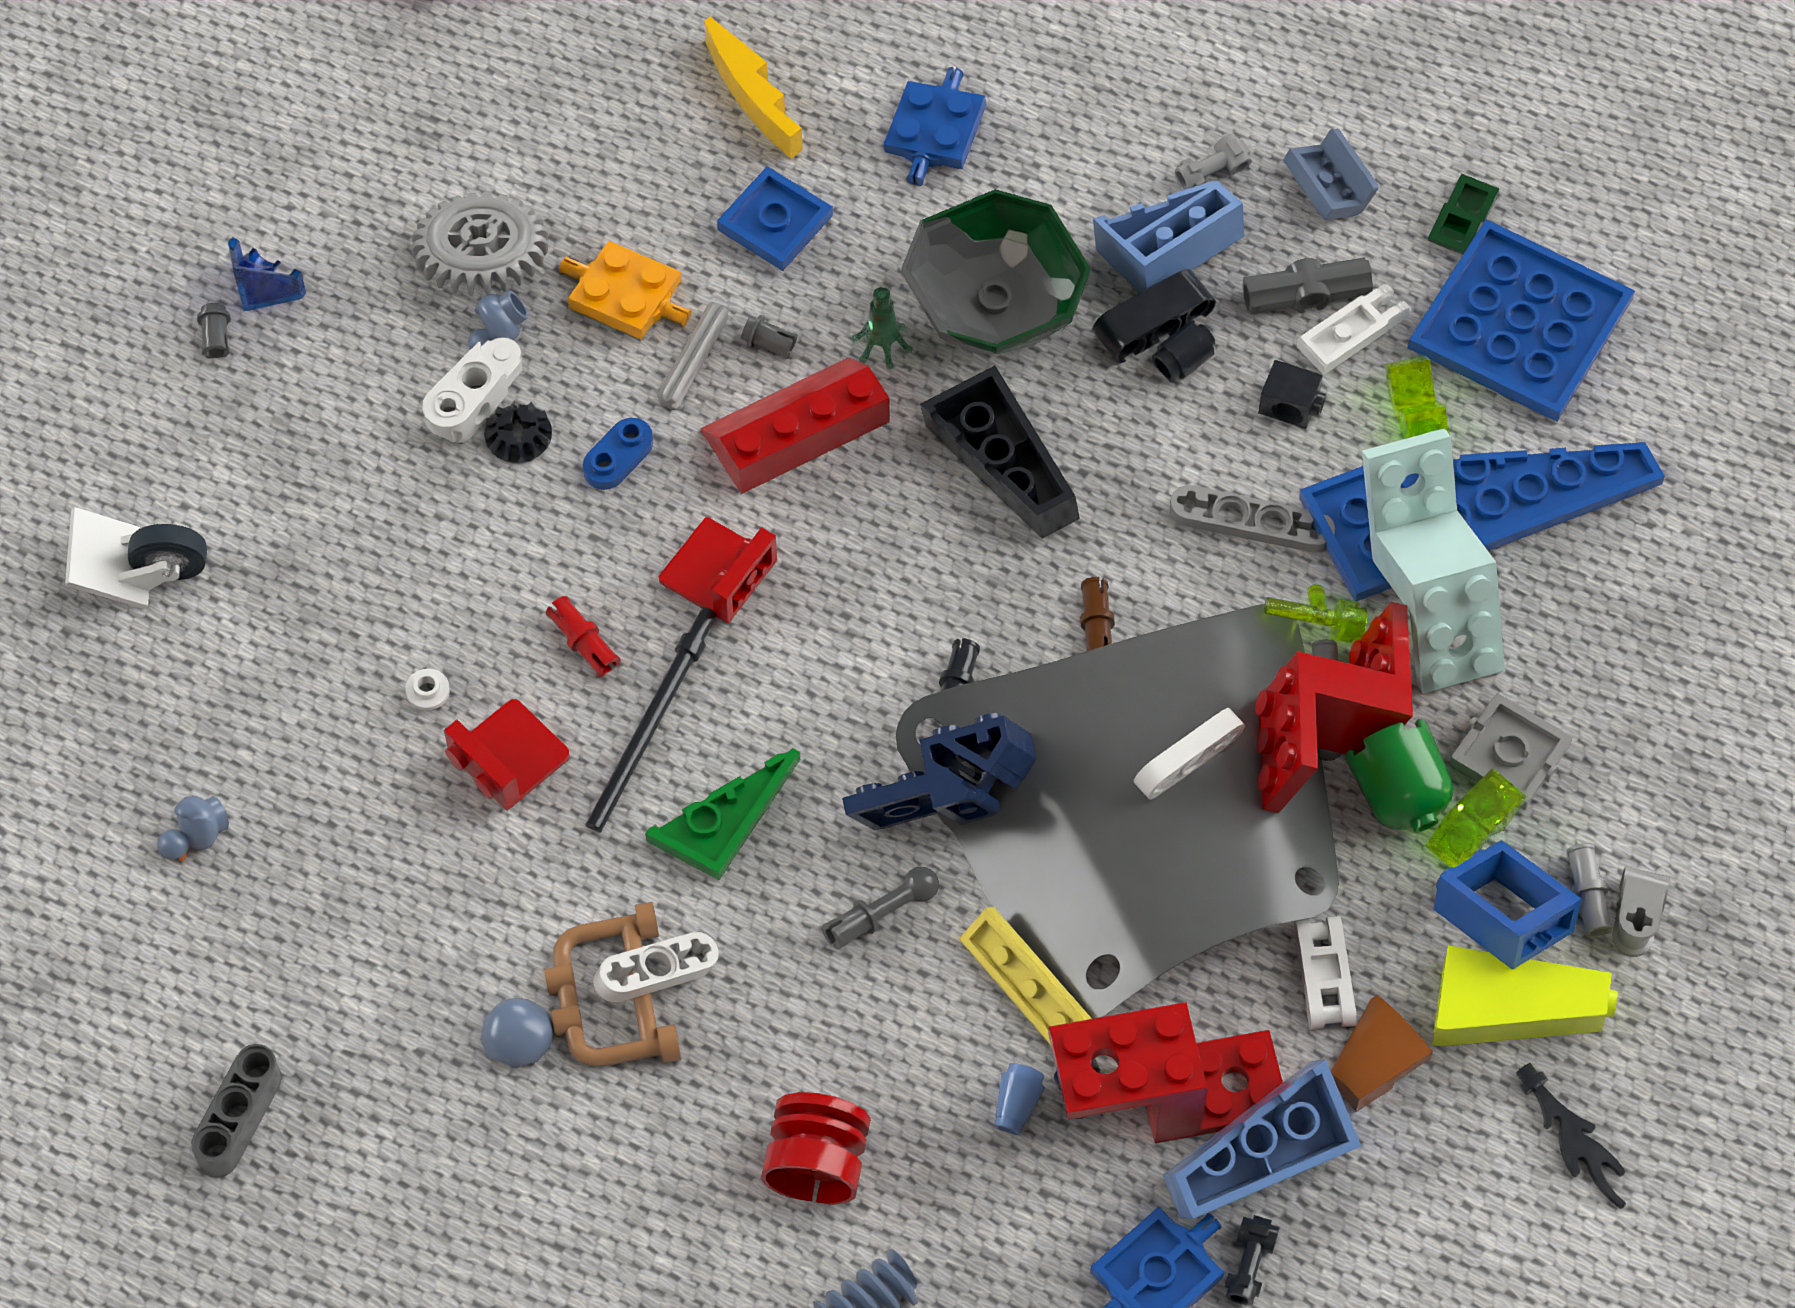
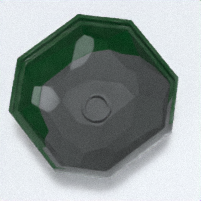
M994 189L920 220L901 272L938 336L951 345L983 355L1000 354L1034 346L1070 324L1090 275V266L1051 204Z

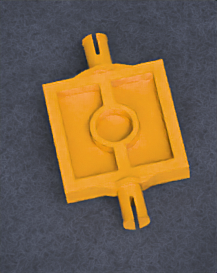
M608 241L597 258L588 265L570 259L568 256H565L564 260L561 261L559 272L579 280V283L568 297V308L642 340L649 328L662 317L679 323L684 327L691 317V310L671 303L672 294L682 280V272L635 251Z

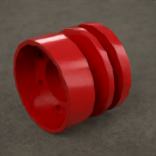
M797 1092L785 1094L777 1099L774 1111L775 1120L772 1121L770 1132L774 1141L767 1145L761 1175L762 1182L769 1189L782 1196L812 1202L815 1180L820 1183L816 1203L837 1205L848 1203L855 1199L862 1168V1162L858 1156L865 1152L867 1142L865 1137L868 1136L871 1121L868 1113L850 1101L820 1093Z

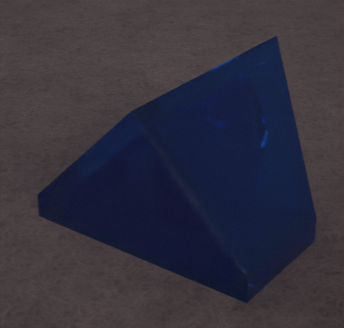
M234 237L229 240L228 247L232 268L244 312L300 300L304 297L306 289L301 271L294 268L291 274L275 272L280 266L281 261L269 262L255 248H252L243 257L240 241Z

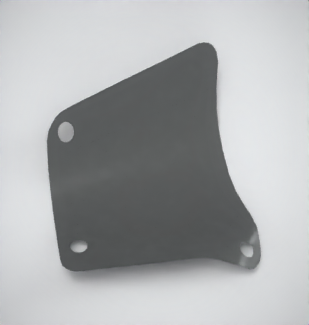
M1260 604L1187 622L1040 666L946 689L924 696L912 703L903 712L896 730L897 750L910 772L922 771L924 774H926L921 746L916 738V729L927 718L935 719L942 726L957 725L961 728L975 724V718L981 715L1000 713L1001 716H1006L1031 733L1036 761L1025 779L1022 780L1017 790L997 779L988 795L999 801L1000 808L997 814L963 825L942 813H938V816L943 824L955 834L991 906L996 908L1092 1019L1104 1017L1153 980L1214 946L1263 928L1314 918L1325 913L1333 904L1338 894L1337 858L1322 760L1318 758V769L1280 813L1262 810V791L1258 789L1261 753H1258L1256 747L1260 732V716L1256 714L1255 710L1257 697L1261 690H1266L1276 678L1280 667L1285 666L1297 651L1305 653L1296 618L1290 611L1278 604ZM1230 708L1245 724L1242 733L1228 747L1156 798L1148 799L1134 783L1136 775L1146 764L1222 710ZM966 761L961 762L963 765L980 774L982 778V771L978 770ZM960 771V775L970 780L971 782L977 783L980 781L975 780L969 775ZM1308 867L1318 872L1323 879L1324 890L1318 895H1309L1299 889L1295 881V874L1298 869ZM1110 954L1115 956L1120 964V971L1116 980L1104 989L1092 988L1086 979L1087 969L1090 964L1102 955Z

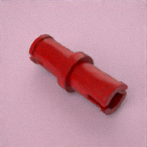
M561 596L552 602L557 609L554 610L549 606L546 610V615L552 619L568 638L567 645L574 652L579 651L596 671L598 677H603L613 670L609 665L610 663L614 666L619 665L620 657L599 636L597 625L592 621L587 622L570 602L568 596Z

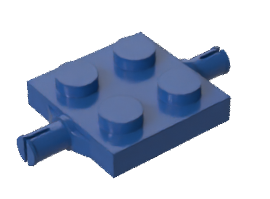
M954 67L947 69L941 86L907 81L883 145L886 153L905 157L912 162L911 169L906 177L907 182L910 184H914L916 181L917 186L923 185L928 167L947 166L957 169H963L986 108L985 95L958 90L964 73L957 67L955 72Z
M1158 1206L1091 1266L1090 1273L1108 1291L1111 1301L1103 1308H1191L1218 1284L1224 1276V1271L1207 1255L1203 1243L1221 1229L1219 1221L1217 1219L1213 1221L1214 1216L1207 1213L1201 1221L1188 1230L1175 1223Z

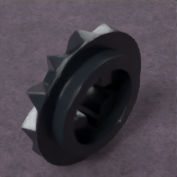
M514 400L510 406L505 408L497 406L495 414L491 418H486L484 437L488 449L497 458L511 463H523L539 457L548 448L552 439V426L545 410L540 411L532 402L528 405H521ZM516 419H519V423H521L524 429L521 442L518 443L517 438L514 437L512 432Z

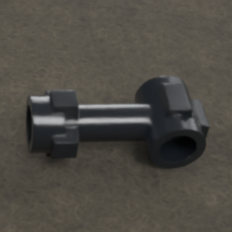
M1256 1215L1253 1216V1219L1243 1217L1236 1244L1243 1245L1245 1248L1237 1275L1228 1273L1225 1282V1288H1228L1226 1298L1234 1303L1252 1305L1254 1298H1259L1262 1283L1256 1281L1255 1278L1263 1252L1273 1254L1280 1227L1272 1225V1220Z

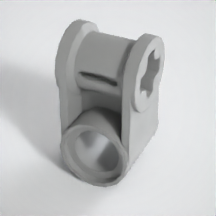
M1625 866L1619 890H1621L1620 896H1617L1616 901L1618 908L1612 933L1613 943L1622 954L1629 957H1638L1650 950L1654 935L1660 925L1661 915L1668 894L1670 876ZM1633 927L1639 928V931L1633 930Z

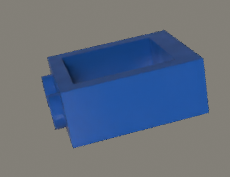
M1500 840L1485 850H1478L1470 859L1454 868L1446 869L1440 875L1436 883L1437 892L1433 910L1513 970L1574 932L1582 899L1503 840ZM1493 880H1497L1533 907L1534 910L1513 921L1474 891Z

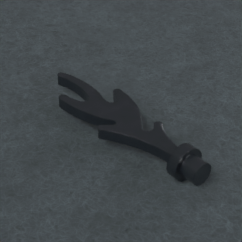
M1531 1063L1521 1067L1516 1072V1075L1522 1081L1520 1088L1525 1095L1533 1092L1543 1113L1544 1128L1549 1129L1553 1119H1558L1560 1122V1151L1573 1177L1579 1175L1578 1160H1583L1591 1178L1600 1191L1620 1209L1624 1208L1626 1202L1610 1187L1600 1165L1603 1164L1611 1168L1618 1176L1624 1175V1168L1606 1148L1581 1132L1592 1133L1596 1128L1595 1124L1567 1109L1545 1088L1544 1084L1548 1081V1078L1543 1071L1537 1072Z

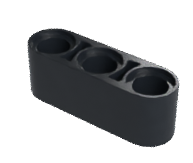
M1184 269L1102 314L1094 323L1093 332L1116 362L1124 363L1126 362L1125 357L1133 353L1136 356L1160 343L1159 338L1166 334L1171 336L1188 322L1196 323L1193 319L1201 315L1204 318L1208 316L1215 308L1216 300L1192 270Z

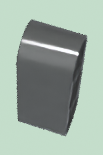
M248 1045L237 1054L193 1135L191 1145L198 1166L203 1173L210 1177H225L237 1167L280 1087L282 1080L280 1068L274 1053L265 1045ZM264 1066L269 1068L260 1077L248 1076L251 1070L256 1067ZM242 1105L247 1107L244 1114L238 1117L227 1116L230 1109L235 1106ZM213 1146H226L224 1152L217 1157L205 1156L209 1148Z

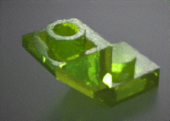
M1423 355L1384 364L1389 399L1403 438L1407 439L1444 428L1450 435L1446 406L1435 399L1430 359Z
M1491 769L1446 814L1425 847L1449 867L1454 868L1470 859L1478 850H1481L1489 837L1504 831L1528 796L1498 771Z

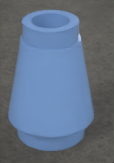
M1010 1063L1007 1072L1001 1073L996 1120L994 1123L996 1129L1020 1135L1022 1127L1026 1124L1045 1089V1086L1042 1084L1044 1079L1042 1072L1026 1065Z

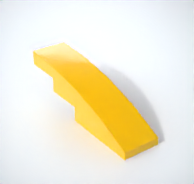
M709 16L704 20L705 40L720 76L739 106L761 132L792 159L803 150L802 128L785 115L784 94L768 82L767 62Z

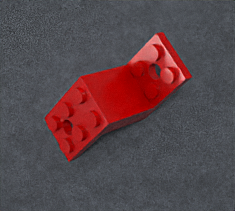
M1390 602L1379 617L1377 616L1372 620L1370 627L1359 640L1354 641L1349 653V663L1297 651L1285 666L1280 667L1276 678L1266 690H1261L1257 697L1255 710L1256 714L1260 716V732L1256 747L1258 753H1261L1258 789L1262 791V810L1275 813L1281 812L1318 769L1317 748L1345 755L1349 750H1355L1356 754L1366 748L1363 739L1381 729L1403 722L1405 726L1413 717L1407 605Z
M1187 1002L1049 1026L1048 1029L1067 1119L1146 1106L1154 1143L1219 1132L1283 1083L1270 1030L1196 1043ZM1098 1056H1109L1116 1061L1118 1067L1110 1074H1100L1092 1068L1091 1062ZM1237 1072L1247 1079L1248 1086L1243 1091L1231 1092L1223 1086L1222 1078L1228 1073Z

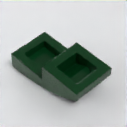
M1461 173L1448 202L1444 203L1428 236V241L1463 255L1499 196V188Z

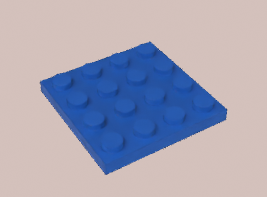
M1486 219L1411 335L1407 349L1558 422L1633 300L1635 290Z

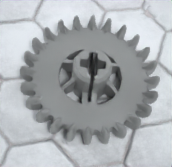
M485 192L482 197H478L476 193H469L466 199H463L461 196L453 197V203L443 201L438 204V210L430 209L426 213V218L421 219L417 223V230L412 234V256L416 260L417 269L419 271L424 269L427 281L431 280L436 273V283L439 289L443 287L445 280L450 278L451 289L454 294L457 293L458 287L462 282L467 283L470 296H473L477 283H482L486 294L489 295L491 293L492 281H497L501 285L502 290L506 292L508 276L514 278L516 283L521 286L522 270H525L530 277H533L535 274L534 263L539 267L543 265V255L548 253V230L544 227L543 219L535 214V209L530 206L523 207V201L519 199H513L509 202L508 195L504 194L493 198L492 192ZM504 230L508 233V235H499Z

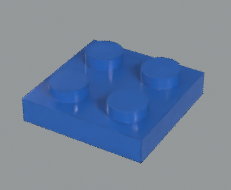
M766 166L717 220V230L784 271L833 216V206Z

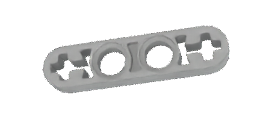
M1194 485L1179 487L1171 496L1170 514L1172 519L1183 526L1308 552L1326 550V542L1322 534L1319 535L1318 539L1310 538L1308 530L1312 528L1313 518L1308 509ZM1187 499L1195 500V507L1191 513L1183 511L1184 507L1182 504H1185ZM1208 502L1214 503L1212 518L1206 517ZM1228 507L1235 508L1242 513L1243 518L1237 523L1229 524L1220 518L1219 512ZM1324 515L1334 534L1335 525L1333 520L1328 515ZM1276 516L1284 522L1285 527L1276 533L1269 532L1262 527L1261 521L1266 517ZM1293 519L1299 520L1296 536L1290 535Z

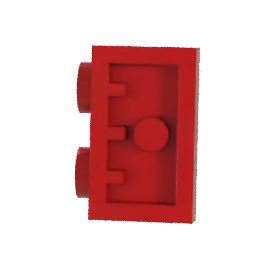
M705 517L661 572L659 583L700 608L707 607L717 614V618L729 624L777 562L776 535L761 527L753 539H746L710 517Z

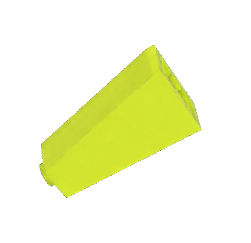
M1448 945L1443 962L1432 1045L1451 1046L1601 1032L1605 1018H1614L1618 991L1610 990L1612 973L1532 959L1512 970L1490 952Z

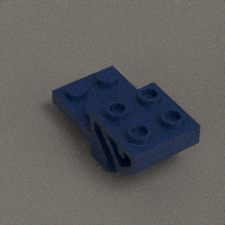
M1000 713L981 715L975 718V724L961 728L957 725L939 727L932 731L933 736L919 739L926 774L922 771L908 772L898 776V782L885 786H882L880 783H871L856 788V794L842 798L845 815L873 830L885 829L938 813L944 814L961 825L992 817L997 814L1000 808L999 801L988 795L995 781L999 779L1017 790L1036 761L1031 733L1006 716H1001ZM966 761L970 765L982 771V778L980 774L963 765L961 762ZM960 771L969 775L973 779L980 781L977 783H973L970 780L963 777L962 775H960Z

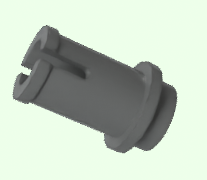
M220 303L205 304L197 314V322L202 326V355H205L208 359L226 357L229 354L227 325L231 317L230 313L226 311V307Z
M759 315L757 318L750 316L741 335V339L747 341V346L752 348L755 344L786 359L790 355L789 351L793 350L798 334L794 332L791 333L765 322V317Z

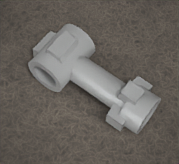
M1228 134L1214 145L1216 154L1199 162H1193L1190 158L1181 161L1180 167L1175 169V177L1180 187L1186 190L1205 184L1204 177L1224 167H1227L1232 175L1248 168L1252 163L1249 157L1251 152L1242 139L1238 140L1234 134Z

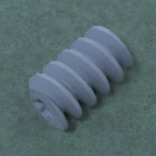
M890 1249L887 1252L888 1263L880 1258L872 1261L871 1266L873 1274L866 1269L859 1270L856 1274L858 1285L849 1279L841 1282L842 1295L835 1290H830L825 1295L827 1306L818 1300L813 1301L814 1308H901L899 1303L901 1298L915 1306L918 1304L914 1291L917 1288V1281L903 1257L894 1249Z

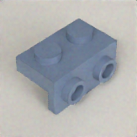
M1338 128L1331 129L1320 145L1291 148L1283 159L1295 180L1300 184L1324 220L1351 217L1363 213L1379 189L1373 176Z

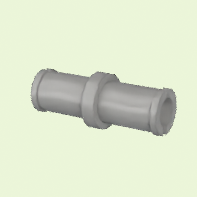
M1581 843L1573 845L1566 850L1574 880V886H1572L1571 891L1582 899L1580 912L1584 923L1585 936L1609 934L1613 931V926L1610 922L1605 894L1608 893L1607 882L1602 880L1600 876L1594 844Z

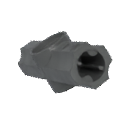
M1365 257L1321 264L1320 261L1314 258H1304L1291 263L1285 271L1243 277L1242 287L1244 301L1250 315L1293 307L1299 313H1306L1305 309L1317 307V310H1322L1329 305L1330 301L1359 297L1361 295L1365 296L1373 291V281L1370 263Z

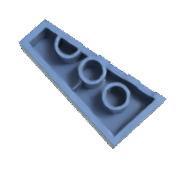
M1326 1059L1309 1062L1163 1174L1180 1218L1194 1219L1361 1147Z

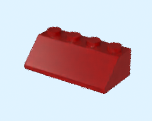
M848 357L702 427L701 432L739 492L743 494L889 423L890 399L870 367Z

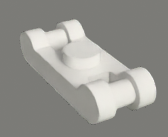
M1326 917L1325 922L1310 923L1309 919L1294 921V932L1300 959L1309 1029H1324L1325 1024L1341 1023V1027L1356 1026V1008L1341 917ZM1328 940L1329 946L1314 947L1313 941ZM1337 995L1338 1005L1323 1006L1322 996Z

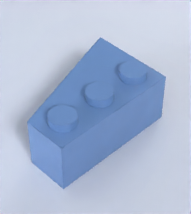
M1214 180L1167 195V201L1145 208L1143 203L1131 206L1130 213L1108 220L1106 215L1093 218L1095 248L1117 272L1141 293L1181 270L1195 269L1243 238V203L1221 183Z

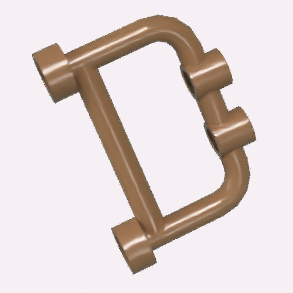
M653 901L636 904V914L569 928L558 937L553 947L554 967L544 969L549 996L559 995L561 1008L551 1010L556 1037H566L570 1053L583 1064L607 1066L662 1055L663 1064L682 1060L675 1024L657 1027L651 993L633 998L640 1034L639 1041L603 1048H592L586 1044L583 1034V1024L570 957L572 949L577 944L622 935L626 952L642 947L641 940L659 937ZM633 969L631 970L629 975L634 974Z

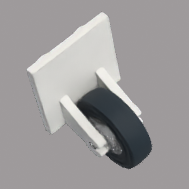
M76 507L71 510L65 586L145 609L148 606L149 590L165 581L184 580L195 577L205 568L207 561L206 541L202 535L190 528L175 524H154L141 528Z

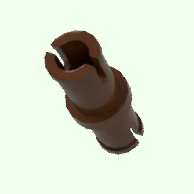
M1100 577L1086 578L1081 582L1084 612L1080 616V624L1086 633L1087 651L1112 644L1111 629L1115 625L1114 613L1109 610L1108 581L1103 578L1100 587Z

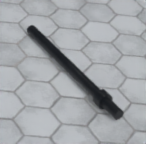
M702 607L689 632L682 634L675 647L677 655L585 824L587 828L599 833L602 832L693 661L697 662L705 649L704 639L717 617L713 610Z

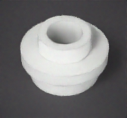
M422 669L409 677L405 686V692L409 703L415 708L433 710L446 702L449 697L450 687L446 676L440 671ZM426 683L434 685L431 691L424 692L420 690V687Z

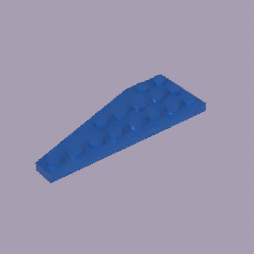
M1645 442L1594 445L1593 450L1566 451V447L1550 448L1549 453L1527 454V450L1460 455L1459 459H1453L1457 511L1488 551L1660 486L1665 478L1664 473ZM1363 466L1300 489L1299 499L1304 509L1309 510L1318 535L1322 534L1326 542L1325 548L1354 602L1391 589L1392 587L1372 559ZM1413 473L1406 476L1400 487L1408 488L1415 484L1419 474ZM1328 515L1333 520L1335 525L1334 534L1324 516Z

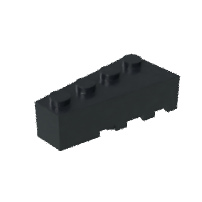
M995 365L920 404L925 426L1041 538L1080 519L1074 492Z

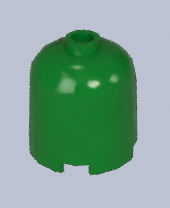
M1423 719L1416 720V727L1407 730L1403 722L1381 729L1363 739L1366 746L1364 750L1356 754L1355 750H1349L1346 753L1345 760L1371 811L1381 824L1390 829L1404 830L1412 828L1414 833L1428 830L1439 822L1437 816L1447 808L1452 799L1454 788L1451 777L1431 730Z

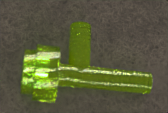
M1319 584L1311 585L1307 590L1309 605L1267 597L1265 600L1264 614L1331 627L1330 637L1334 641L1351 644L1353 640H1359L1366 629L1368 616L1366 607H1361L1357 601L1340 598L1334 610L1328 609L1324 588Z

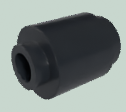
M1188 322L1157 346V352L1152 355L1153 364L1170 382L1175 381L1177 378L1184 379L1214 356V336L1203 324L1197 326L1192 322Z

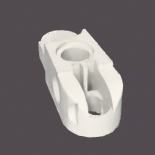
M509 338L488 340L482 347L481 343L478 342L425 396L422 410L427 428L433 434L453 443H464L469 440L506 397L508 387L522 371V356L519 345ZM482 385L480 388L471 389L472 386Z

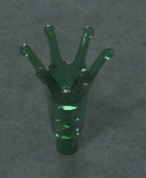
M879 287L874 290L867 322L859 333L852 335V340L858 341L865 335L867 338L866 348L862 356L859 357V362L866 363L873 346L878 345L883 348L886 368L892 369L894 365L891 358V344L897 341L907 353H911L913 347L906 343L899 330L903 331L906 326L904 323L896 321L894 304L890 299V291L885 287Z

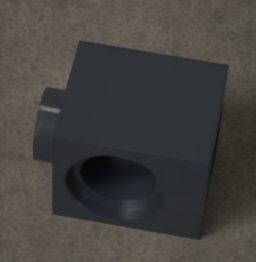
M1274 360L1261 392L1258 414L1306 429L1311 416L1319 418L1325 404L1327 394L1320 392L1323 375Z

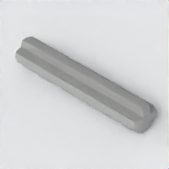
M712 302L706 307L657 394L660 405L675 410L681 404L729 319L728 309L725 306Z

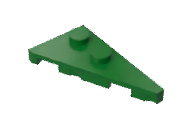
M792 748L786 753L775 755L764 762V768L744 779L739 776L709 793L705 800L694 802L683 808L682 815L659 828L655 824L645 833L646 841L720 880L801 760L800 751Z

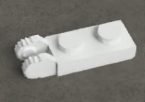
M1383 284L1366 296H1359L1300 336L1297 341V348L1325 375L1403 321L1410 314L1411 307L1403 301L1380 314L1376 309L1391 300L1394 290L1388 284Z

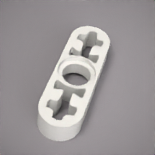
M1230 708L1222 710L1146 764L1136 775L1134 783L1148 799L1156 798L1228 747L1242 733L1245 724Z
M692 932L610 956L602 962L594 975L593 983L595 990L607 1001L622 1002L702 978L709 973L716 963L719 955L718 947L715 941L708 935L701 932ZM690 949H692L694 954L702 953L704 955L701 962L697 957H690L684 959L679 966V960L683 959ZM648 958L661 960L667 967V975L655 976L651 974L646 968L645 960ZM633 969L634 974L629 975V973ZM611 972H613L615 977L629 975L622 986L617 980L610 981L608 979Z

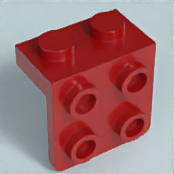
M517 699L507 701L471 732L459 720H455L444 729L447 744L445 753L449 760L459 770L464 769L471 775L480 791L487 798H494L506 811L511 809L570 758L568 747Z

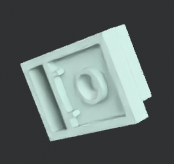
M1444 428L1363 450L1362 458L1372 559L1402 603L1407 605V610L1410 612L1415 674L1419 689L1424 694L1505 671L1497 565L1494 558L1457 511L1451 436ZM1413 473L1419 474L1415 484L1408 488L1400 487L1406 476ZM1466 635V639L1461 646L1454 649L1449 648L1454 638Z

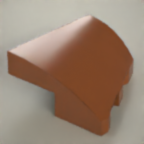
M1376 995L1370 999L1335 1062L1331 1074L1340 1093L1357 1112L1391 1090L1396 1081L1430 1060L1433 1051L1392 1006Z

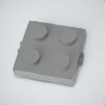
M1496 693L1478 719L1473 717L1465 730L1467 735L1451 756L1449 765L1523 810H1526L1545 781L1549 783L1553 773H1556L1558 769L1556 765L1570 747L1573 737L1501 694Z

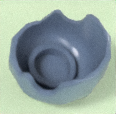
M511 998L497 1004L485 1018L480 1040L487 1056L491 1060H498L512 1068H518L538 1062L550 1049L554 1028L548 1012L541 1006L528 999Z

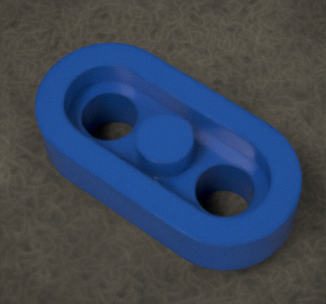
M625 418L617 422L586 454L583 460L584 477L588 484L601 490L612 489L618 486L652 450L653 433L649 424L639 418ZM628 433L638 434L637 437L632 439L625 437ZM604 461L611 463L607 467L598 466L600 462Z

